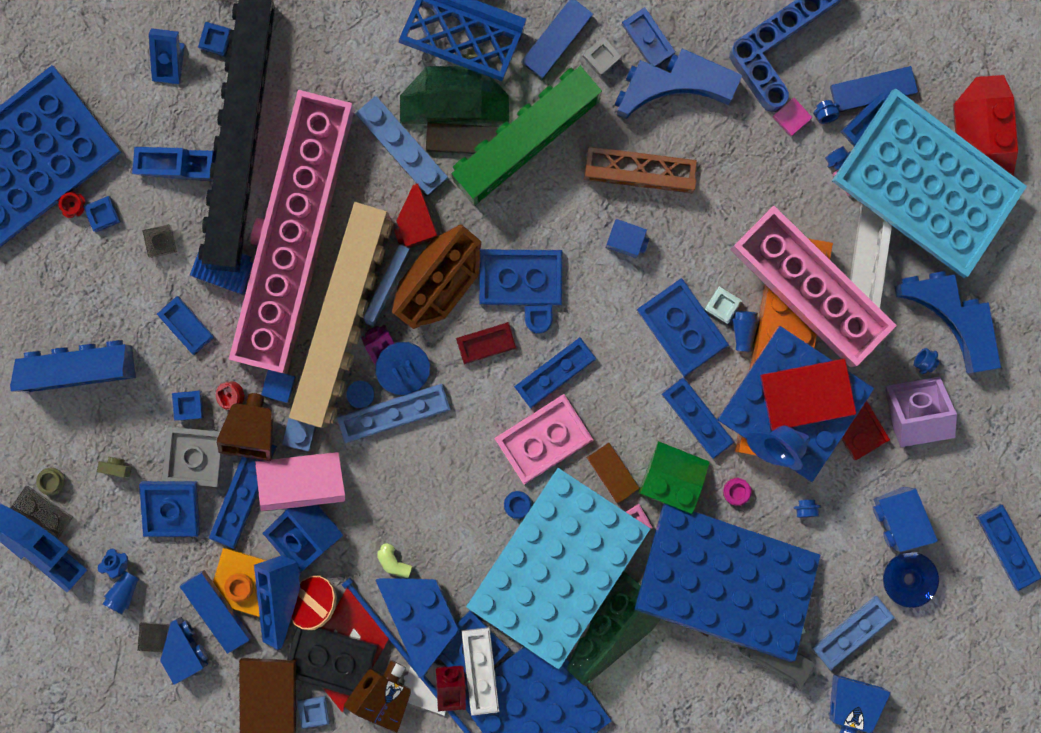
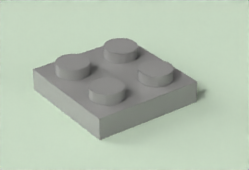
M167 427L162 481H197V485L219 487L222 454L218 452L216 442L220 431Z

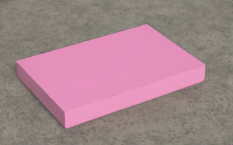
M565 394L494 438L524 485L593 441V438Z
M339 452L272 459L271 461H255L261 511L345 501Z

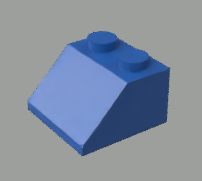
M901 487L873 499L876 505L872 507L878 522L882 521L886 532H883V536L889 548L893 547L894 550L902 552L938 541L916 488Z
M319 505L288 508L262 533L280 555L298 562L300 573L344 536Z

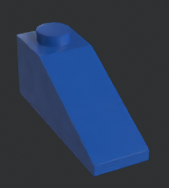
M283 555L254 565L262 642L277 650L283 648L300 590V568L298 562Z

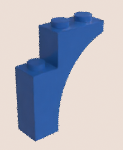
M683 48L679 56L673 54L667 69L671 73L640 60L637 67L632 65L625 81L630 82L627 91L621 90L614 105L619 107L616 115L627 119L634 111L649 101L674 94L700 95L729 105L742 75Z
M946 271L929 274L930 279L919 281L918 276L903 278V284L894 286L896 297L908 299L927 307L945 322L960 346L967 374L1001 368L989 302L980 304L979 299L963 301V307H961L955 274L946 276Z

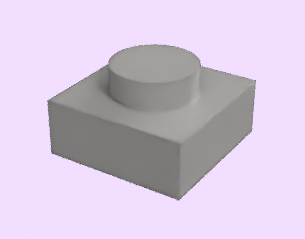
M604 36L583 54V58L600 77L622 58Z

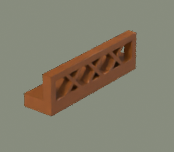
M588 146L584 180L692 194L696 185L695 172L697 160ZM593 154L604 155L611 164L607 167L591 166ZM610 156L619 157V158L616 159L615 161H613V159H612ZM624 158H630L638 168L634 171L621 170L616 164ZM638 160L646 161L643 164H640ZM654 161L659 162L665 171L661 174L647 173L643 167ZM665 163H670L673 165L668 168ZM677 165L690 166L689 178L674 176L671 170Z

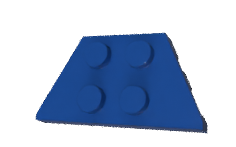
M378 578L376 583L418 677L422 678L428 673L427 671L436 659H439L450 641L459 633V626L438 580Z

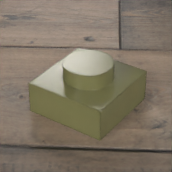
M108 457V461L98 462L97 472L119 477H130L132 466L125 465V459Z

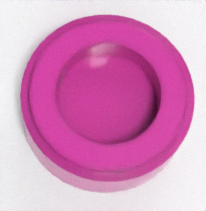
M732 478L725 483L723 496L728 503L740 506L750 499L751 487L744 479Z

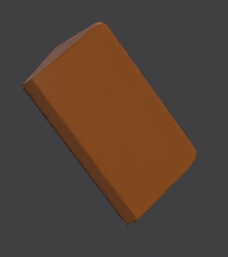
M607 443L586 457L617 504L639 489V486L610 443Z

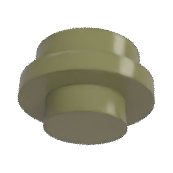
M45 468L38 474L36 484L43 494L55 495L63 489L65 478L60 470Z

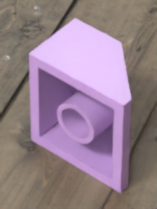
M940 376L886 386L892 426L900 447L955 438L957 413Z

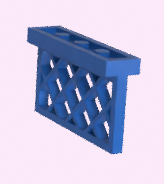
M416 0L400 35L399 43L503 81L516 47L524 33L526 18L478 0ZM421 5L433 9L435 15L422 19L419 13ZM451 16L458 18L461 25L448 29L444 19ZM439 21L443 31L430 35L426 25ZM475 26L482 27L487 34L474 39L470 28ZM421 27L425 38L419 40L408 37L411 30ZM465 31L469 41L456 45L452 35ZM506 36L513 39L511 45L500 48L495 38ZM447 37L451 47L445 50L437 48L434 41ZM490 40L495 51L482 55L477 44ZM473 47L478 57L469 60L463 58L460 51ZM498 56L502 63L501 70L498 71L490 68L486 60Z

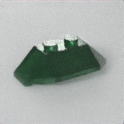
M426 66L400 95L401 124H427V122L445 124L509 122V95L493 78L462 66Z

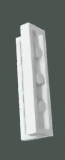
M862 205L859 213L850 280L880 308L892 225L865 205Z

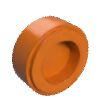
M243 573L230 576L224 585L226 596L235 602L248 599L254 589L251 578Z

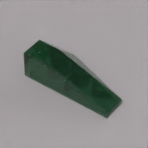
M625 571L622 572L590 621L591 624L585 637L580 638L567 666V670L584 686L588 685L649 634L661 620L660 618L634 610L641 584Z

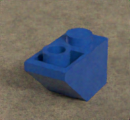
M182 617L170 623L160 659L173 685L208 665L206 661L208 655L201 644H196L193 638L195 633L191 624L187 620L183 621Z

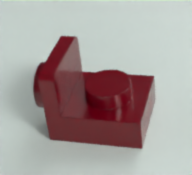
M437 667L438 712L466 710L464 667Z

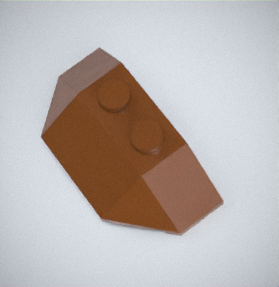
M461 224L432 239L399 281L392 313L412 329L444 320L479 276L482 241Z

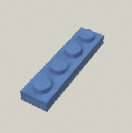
M376 95L355 113L415 183L419 184V187L427 196L431 195L448 180V176Z

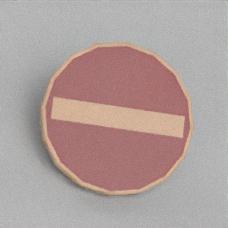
M310 576L300 582L299 594L291 617L295 626L303 630H316L331 618L337 601L336 591L332 583L321 576Z

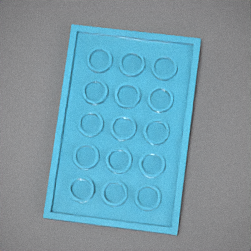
M897 89L890 92L832 180L837 186L963 278L970 275L1027 187Z
M557 468L466 607L557 669H560L651 528Z

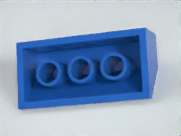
M123 340L106 342V347L96 348V344L79 345V351L69 352L68 347L51 349L52 354L41 355V351L24 353V358L15 359L10 389L12 392L28 393L134 379L136 374L132 346L123 345Z

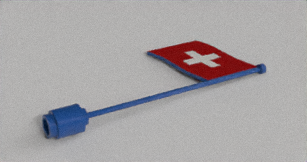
M351 578L347 579L341 584L346 589L331 618L322 628L379 644L373 666L376 664L388 640H390L415 671L407 652L353 587ZM426 676L420 678L437 699V690ZM323 688L343 713L345 708L343 706L349 695ZM447 711L464 733H471L454 711Z

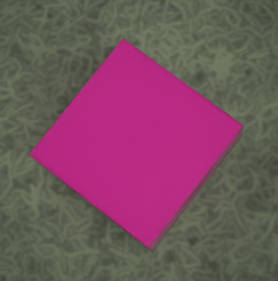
M792 98L773 118L791 137L812 116L795 98Z

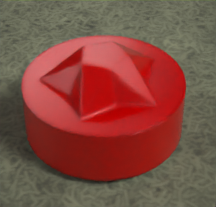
M234 381L222 383L216 390V401L223 409L230 410L232 404L243 403L244 390L240 384Z

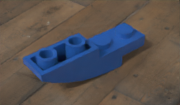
M0 504V542L18 558L22 559L25 557L67 593L84 575L87 569L67 553L69 548L48 531L15 510Z

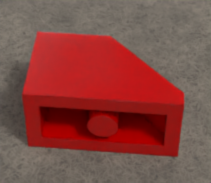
M415 184L412 186L396 220L399 228L394 229L399 245L404 243L409 249L430 242L438 237L419 184Z

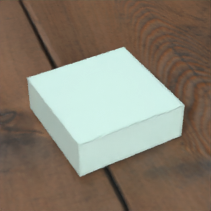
M719 286L704 310L723 323L728 324L742 300Z

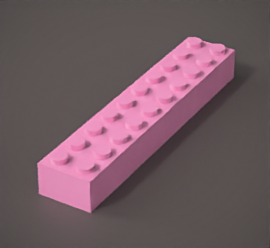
M302 90L297 92L229 360L288 374L355 108L350 102Z

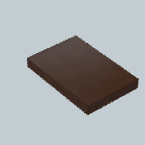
M241 658L239 660L240 733H296V660Z

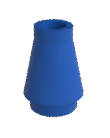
M735 312V318H732L737 351H752L760 322L757 319V312Z
M125 571L121 578L104 595L106 599L103 605L123 614L125 609H129L139 578Z

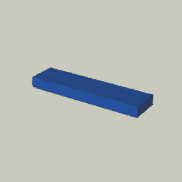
M272 444V458L277 448L274 444ZM241 458L209 539L233 549L236 548L259 492L255 461L264 460Z

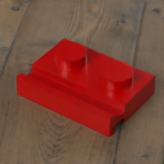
M867 400L841 438L853 460L860 459L882 444L890 441Z

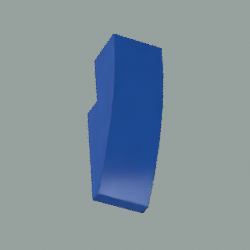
M134 147L132 174L170 179L213 181V179H210V167L212 162L216 163L217 152L187 150L184 148Z

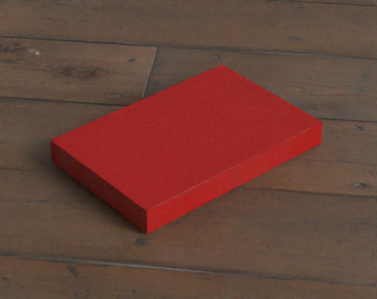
M845 359L760 375L771 431L783 425L794 427L856 415Z

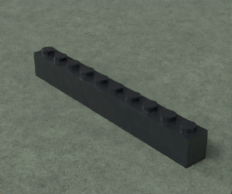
M238 0V3L233 4L232 18L235 20L234 30L230 29L228 42L232 48L231 55L226 56L225 72L228 73L227 83H222L221 98L224 99L223 109H219L217 124L221 127L219 136H215L214 152H217L216 163H211L210 179H213L212 190L208 189L206 195V205L209 206L208 217L204 216L202 232L206 233L204 244H200L198 258L202 261L201 264L210 270L240 272L276 8L273 0Z

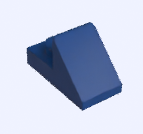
M151 28L149 32L152 81L179 84L185 44L179 43V31Z

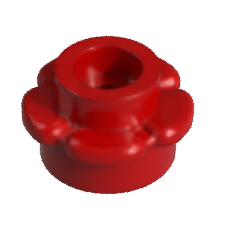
M71 191L61 196L58 207L65 217H78L85 211L83 208L86 203L85 198L81 194ZM71 202L75 203L74 207H70Z

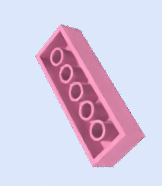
M772 206L730 249L841 359H845L846 364L850 368L858 366L897 326L775 206Z

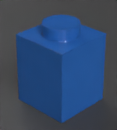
M615 219L605 248L637 258L639 252L645 253L650 238L645 237L647 229Z

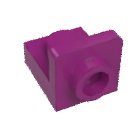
M385 325L381 327L375 326L361 337L364 347L375 367L380 353L389 345L395 344Z

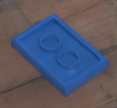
M480 249L479 305L562 306V250Z
M682 278L637 309L639 315L683 377L729 346Z

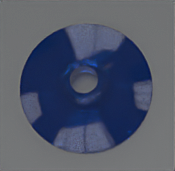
M904 552L896 555L888 562L883 573V585L887 595L895 603L903 607L915 608L928 603L934 597L939 586V575L934 563L925 555L917 552ZM907 574L913 576V581L910 584H906L904 581V577Z

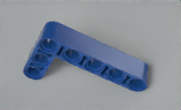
M795 0L734 43L730 50L729 58L765 110L769 112L780 110L787 102L789 92L764 54L838 5L842 0ZM805 2H814L817 6V11H808L805 7ZM782 17H791L795 22V26H785L782 22ZM768 32L772 36V42H763L759 37V33ZM737 48H747L750 52V57H740L737 54ZM755 69L762 70L765 74V80H756L752 75V71ZM777 92L781 97V102H771L768 98V93Z

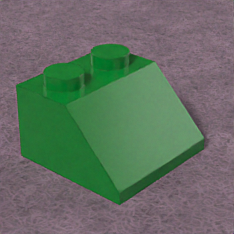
M658 441L638 493L693 514L703 488L710 461Z

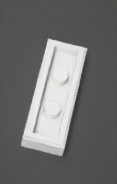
M490 627L462 630L471 716L499 712Z

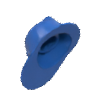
M785 425L776 428L770 433L751 432L748 434V446L759 458L774 465L789 467L794 470L802 469L803 463L801 459L805 455L810 441L808 435Z

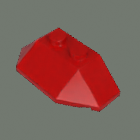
M1004 75L976 77L953 104L955 133L1014 176L1018 156L1014 96Z

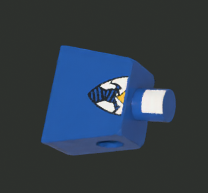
M834 674L829 719L835 724L842 725L840 733H858V730L872 733L889 698L890 691L880 686Z

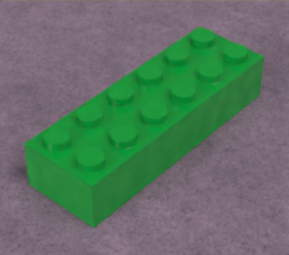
M581 65L575 70L572 67L560 76L561 82L554 88L551 85L545 88L538 95L540 99L534 105L526 104L517 112L519 117L511 124L508 121L503 123L495 131L497 135L491 141L483 140L475 147L474 151L476 153L469 159L463 157L453 166L454 171L451 173L453 182L474 207L600 102L602 90Z

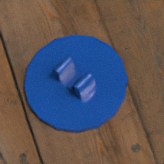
M397 342L389 345L380 353L376 361L375 373L379 384L386 391L396 395H408L416 392L426 383L430 375V363L427 354L419 346L410 342Z

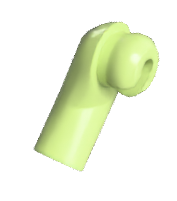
M388 543L383 544L377 553V558L383 569L389 574L409 579L412 566L398 562L394 555V546Z

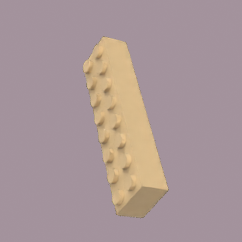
M357 202L353 204L289 415L291 419L321 428H328V425L330 423L333 424L338 411V408L334 407L337 397H342L346 382L342 381L345 370L349 371L354 358V355L350 354L352 345L359 342L362 329L358 327L361 317L364 318L370 302L366 300L369 291H374L378 276L375 275L377 264L382 265L386 250L383 249L385 238L390 239L394 226L387 211Z

